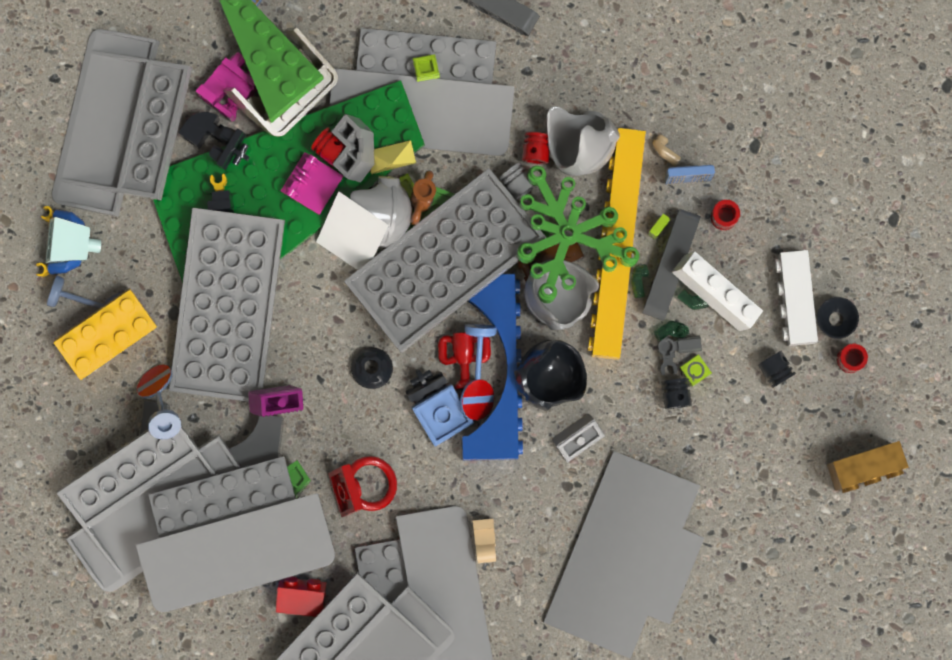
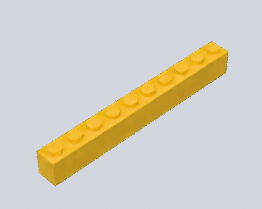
M618 128L620 138L616 142L615 156H611L609 161V170H613L612 179L607 180L606 192L610 193L609 202L605 201L604 208L612 207L617 211L618 220L612 227L602 226L601 237L604 238L611 235L616 228L622 227L627 231L625 241L612 245L626 248L633 247L646 131ZM605 213V215H608L607 218H613L611 213ZM616 233L618 238L624 237L622 233ZM631 252L626 253L627 257L632 258ZM610 254V256L617 260V266L612 272L605 271L603 267L602 269H597L596 279L600 283L599 292L594 293L593 305H597V313L592 314L591 328H595L594 337H589L588 351H592V357L619 360L630 267L624 266L620 262V257ZM611 261L606 262L608 267L614 266Z

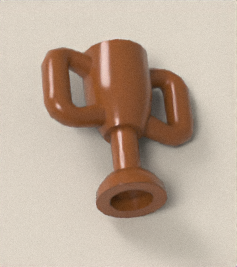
M430 170L425 172L424 179L418 180L413 186V192L410 196L411 206L414 209V213L411 216L412 225L419 223L421 212L427 211L431 207L436 194V187L432 182L434 173Z

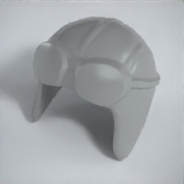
M557 106L551 107L547 113L549 150L554 163L561 172L571 176L587 175L598 171L609 161L615 150L616 142L620 138L618 129L609 118H606L597 111H586L583 115H573Z
M378 176V180L371 189L356 190L351 193L350 198L352 201L389 225L379 246L387 247L405 234L411 222L412 206L406 190L400 184L399 178Z
M549 259V260L543 261V262L540 263V264L547 263V262H549V261H551V260H554V259ZM566 260L563 263L568 273L576 278V284L572 290H565L561 285L562 281L558 275L555 284L557 295L553 302L543 303L538 298V290L542 284L547 282L549 273L544 274L540 279H534L529 275L525 285V299L529 310L539 321L545 323L550 330L570 328L578 320L584 318L592 305L590 295L596 292L599 287L598 280L581 266ZM538 268L533 270L535 274L542 273ZM570 279L565 280L567 285L573 284ZM549 288L544 289L546 294H552Z

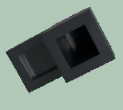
M199 112L192 115L178 132L183 139L198 149L202 147L209 135L225 146L228 145V142L220 138V134L225 126L220 124L218 127L217 124L220 118L211 112Z

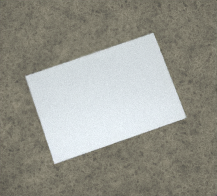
M338 192L316 242L359 270L374 258L389 225Z

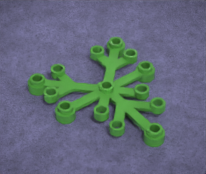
M533 166L529 169L527 180L531 185L538 186L547 205L534 201L531 195H524L520 200V207L523 210H533L555 219L557 225L545 221L542 215H534L530 221L532 229H541L555 235L534 244H521L517 251V258L523 263H530L534 260L536 253L559 244L554 260L544 264L536 263L530 270V275L534 279H540L544 274L549 273L547 282L542 284L538 290V298L541 302L551 303L555 300L557 295L555 284L558 275L562 281L561 285L565 290H572L575 287L576 278L568 273L563 261L569 245H573L576 242L596 249L603 262L602 267L607 272L614 271L617 266V260L610 256V254L620 257V262L626 267L636 265L639 259V252L636 248H621L612 245L625 241L627 231L624 228L618 227L614 230L613 234L599 240L582 234L600 225L604 227L614 226L618 220V213L614 208L605 207L601 210L600 215L576 225L580 212L585 208L586 201L582 197H575L571 203L572 210L567 222L563 211L570 192L574 190L575 180L571 177H565L562 180L561 192L558 201H556L545 180V169L541 166ZM538 171L541 173V176L536 177L533 172ZM570 182L572 187L568 188L564 183ZM529 200L531 204L525 205L523 201ZM580 202L582 207H576L574 203ZM605 213H611L613 218H607ZM538 219L541 221V225H536L533 221ZM564 231H571L572 236L565 235ZM620 232L624 237L618 238L616 233ZM528 248L531 250V253L525 254L523 249ZM626 253H633L634 258L627 257ZM611 261L614 266L608 267L606 262ZM538 268L542 273L535 274L533 270ZM570 279L573 284L567 285L565 280ZM549 288L552 294H546L544 289Z

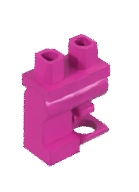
M236 52L230 59L225 57L221 62L222 64L216 68L211 77L196 90L199 98L231 122L235 121L239 107L230 98L227 99V104L222 105L220 103L226 95L223 90L226 87H235L245 99L252 97L258 91L250 71L246 73L242 70L246 62L243 55L239 52Z

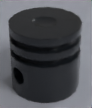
M782 350L758 364L764 376L770 379L768 382H772V388L796 374L791 371L792 367L789 368L788 365L790 363Z
M689 378L661 381L662 385H664L662 390H665L663 393L665 409L692 406L691 393L688 389L690 385L687 384Z

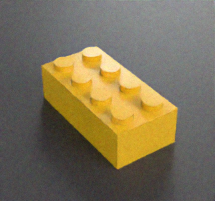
M128 288L60 335L53 343L78 378L82 380L157 328V324L133 290Z

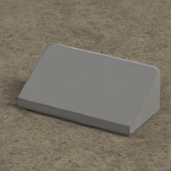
M586 414L555 436L552 442L568 463L605 435L590 414Z

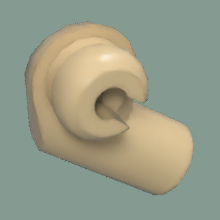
M658 135L656 140H653V147L663 159L676 166L681 157L665 146L668 143V139L665 136Z

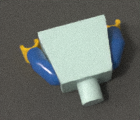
M49 206L43 207L45 211H50L47 217L41 216L43 220L49 222L46 261L45 263L36 264L37 267L43 266L44 272L36 274L37 276L46 277L49 273H67L79 267L82 261L87 260L88 252L100 253L101 240L89 238L90 228L85 226L84 221L77 215L69 211H54Z

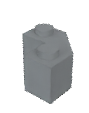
M345 114L332 131L346 146L333 165L347 179L361 182L375 165L374 133L359 118Z

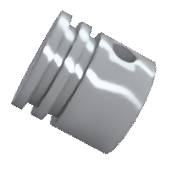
M520 162L512 166L499 178V181H503V186H507L506 189L516 201L535 187L528 182V172H524L525 168L521 167L522 164Z

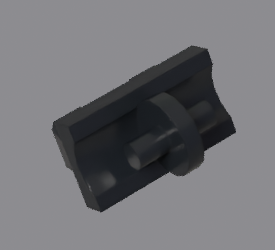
M225 126L220 134V138L228 142L225 150L214 145L209 152V156L225 171L231 161L236 166H238L241 159L248 162L250 157L245 152L249 146L244 143L242 144L246 134L238 128L234 130Z
M418 368L414 370L417 377L410 380L414 387L406 390L405 393L410 402L417 404L427 398L425 394L431 391L435 393L445 387L447 380L442 372L433 376L430 370L421 373Z

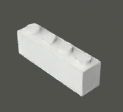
M808 250L780 253L778 259H775L776 273H780L781 282H777L778 295H782L783 304L780 305V316L785 318V327H782L783 341H787V346L815 344L818 342Z
M696 252L684 255L672 271L678 279L738 331L750 329L763 312L761 308Z

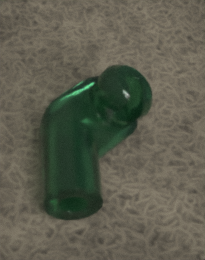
M645 264L641 266L636 265L633 269L631 285L634 298L645 296L642 277L649 275L648 267Z
M685 289L677 297L692 310L705 309L710 306L698 295L692 296Z
M668 321L653 333L657 340L661 341L668 335L678 338L686 337L689 334V328L683 323Z

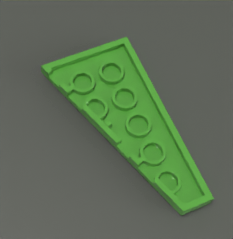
M220 0L269 119L273 123L319 84L324 77L251 0Z

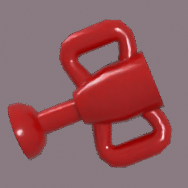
M453 333L452 336L445 335L438 341V359L440 363L444 365L458 363L460 365V380L454 385L455 390H464L465 386L472 381L470 380L469 364L476 362L477 337L469 336L466 333ZM483 337L482 363H485L491 356V340L489 337ZM447 342L453 344L454 356L447 358Z

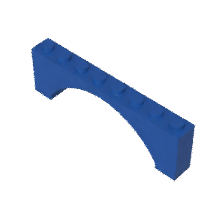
M515 274L500 275L467 301L484 314L493 326L497 327V333L504 346L507 359V379L501 399L490 417L472 434L462 436L463 461L518 460L519 454H523V441H518V431H523L522 418H518V408H522V394L517 395V387L514 381V371L517 369V362H521V349L516 348V339H521V326H516V317H520V303H516L515 295L520 294V280H515Z

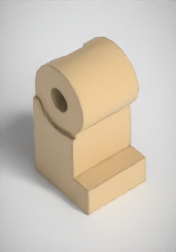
M473 520L478 563L496 562L494 520Z

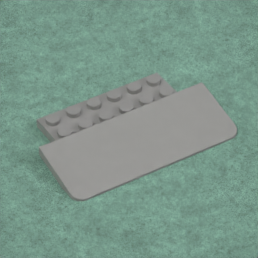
M361 28L356 71L335 69L338 74V81L331 89L330 107L401 80L425 146L422 148L500 156L509 147L515 86L492 84L496 41ZM435 54L440 78L417 82L413 58Z
M97 29L89 36L52 191V198L57 204L119 217L124 194L162 200L192 68L187 65L156 61L159 41L103 29Z
M182 425L178 434L163 440L152 436L149 429H147L57 490V495L81 525L80 528L66 536V540L98 586L107 592L114 591L143 572L136 545L159 538L149 499L150 494L241 469L242 467L219 434L200 447H197Z
M284 456L150 494L149 499L159 538L136 545L152 604L160 612H169L326 567L335 559V551L319 494L316 493L296 499Z
M453 506L396 516L400 540L355 548L359 574L390 603L408 585L453 629L454 640L452 644L437 660H493L467 514L461 507Z
M357 572L275 660H437L452 644L454 632L408 585L390 603Z

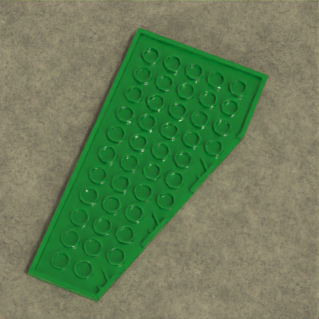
M400 80L306 115L283 136H272L263 131L245 138L242 144L244 143L249 146L245 154L250 159L248 162L241 159L238 166L234 165L231 161L226 171L216 164L217 162L209 156V152L169 166L162 200L153 199L182 283L192 208L208 210L207 201H212V192H215L214 186L210 182L211 175L215 177V183L222 181V174H225L227 177L224 191L229 190L232 193L234 212L229 213L285 220L281 260L324 225L338 192L351 199L350 195L353 191L371 189L378 180V176H386L394 170L391 169L371 174L370 170L361 182L349 180L344 176L324 209L318 215L281 192V189L305 152L342 174L335 166L329 164L320 154L318 155L316 151L311 149L314 141L323 130L329 128L333 131L343 116L347 114L359 118L373 131L374 149L410 140L414 154L424 147L425 143L402 81Z

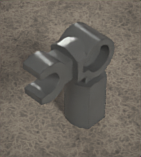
M700 335L677 338V341L669 338L659 341L657 348L660 359H663V363L660 366L661 375H665V367L667 365L673 367V374H677L678 368L673 362L676 350H678V353L702 351Z

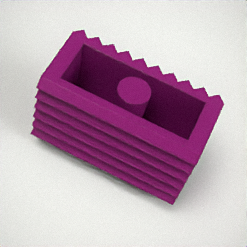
M293 385L254 390L248 393L249 412L258 416L269 417V415L273 416L303 410L302 389Z

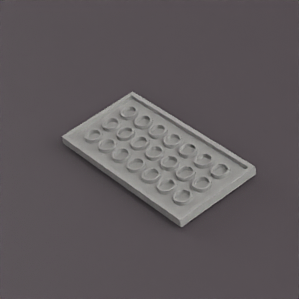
M488 168L344 282L400 353H402L519 261L517 251L521 244H534L545 239L546 236L541 230L532 229L530 226L531 218ZM525 248L523 249V252L525 254H528L531 252V250Z
M192 208L172 364L173 372L169 391L249 402V391L263 389L285 220Z

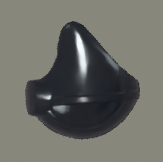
M546 340L534 345L524 355L520 366L514 371V381L518 391L525 396L526 401L530 405L540 410L548 411L554 406L580 400L586 391L587 373L580 353L573 346L561 340Z

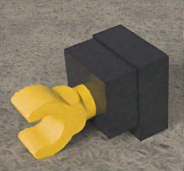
M222 174V181L215 183V177L211 175L210 182L214 186L215 192H212V201H207L208 210L234 212L232 193L229 190L224 191L227 177L225 174Z

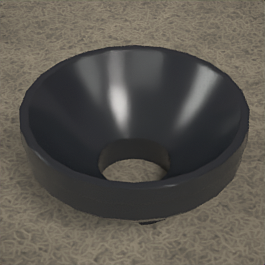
M830 298L818 309V327L830 338H846L858 326V310L846 298ZM832 313H839L842 316L843 321L841 325L833 326L830 323L829 317Z
M369 347L355 355L351 364V372L353 378L360 386L367 389H377L384 386L390 380L393 373V364L385 351ZM374 360L378 363L376 373L369 374L365 371L367 361Z

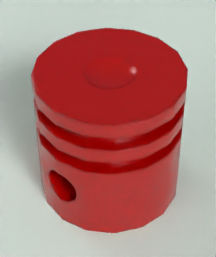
M329 128L321 132L311 147L313 151H316L318 155L320 154L332 166H334L333 163L346 148Z
M526 132L524 135L526 137L524 143L526 144H523L522 161L538 165L549 164L548 135L539 132Z
M732 200L719 201L711 212V222L719 230L727 231L732 229L740 218L739 206Z
M849 344L837 354V365L845 373H856L867 364V351L860 344Z

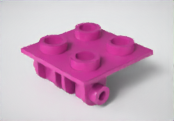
M305 152L284 184L281 192L320 215L344 176L317 160L316 157Z

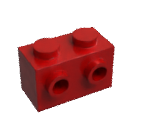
M294 576L280 579L277 588L276 613L316 617L325 607L327 582H321L318 579H297Z

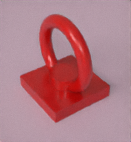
M361 457L351 465L341 466L328 473L341 518L362 509L366 511L381 510L388 506L396 495L397 478L395 472L386 461L378 457ZM367 465L380 468L388 480V490L385 496L375 502H368L360 498L362 495L361 487L358 480L354 477L360 468Z

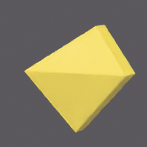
M411 140L374 149L375 165L371 168V174L415 164L416 160Z

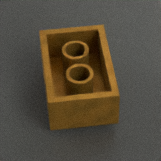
M900 441L827 464L835 491L842 489L843 493L859 489L858 484L864 482L865 486L882 481L881 476L884 475L887 479L904 474L903 469L909 467Z

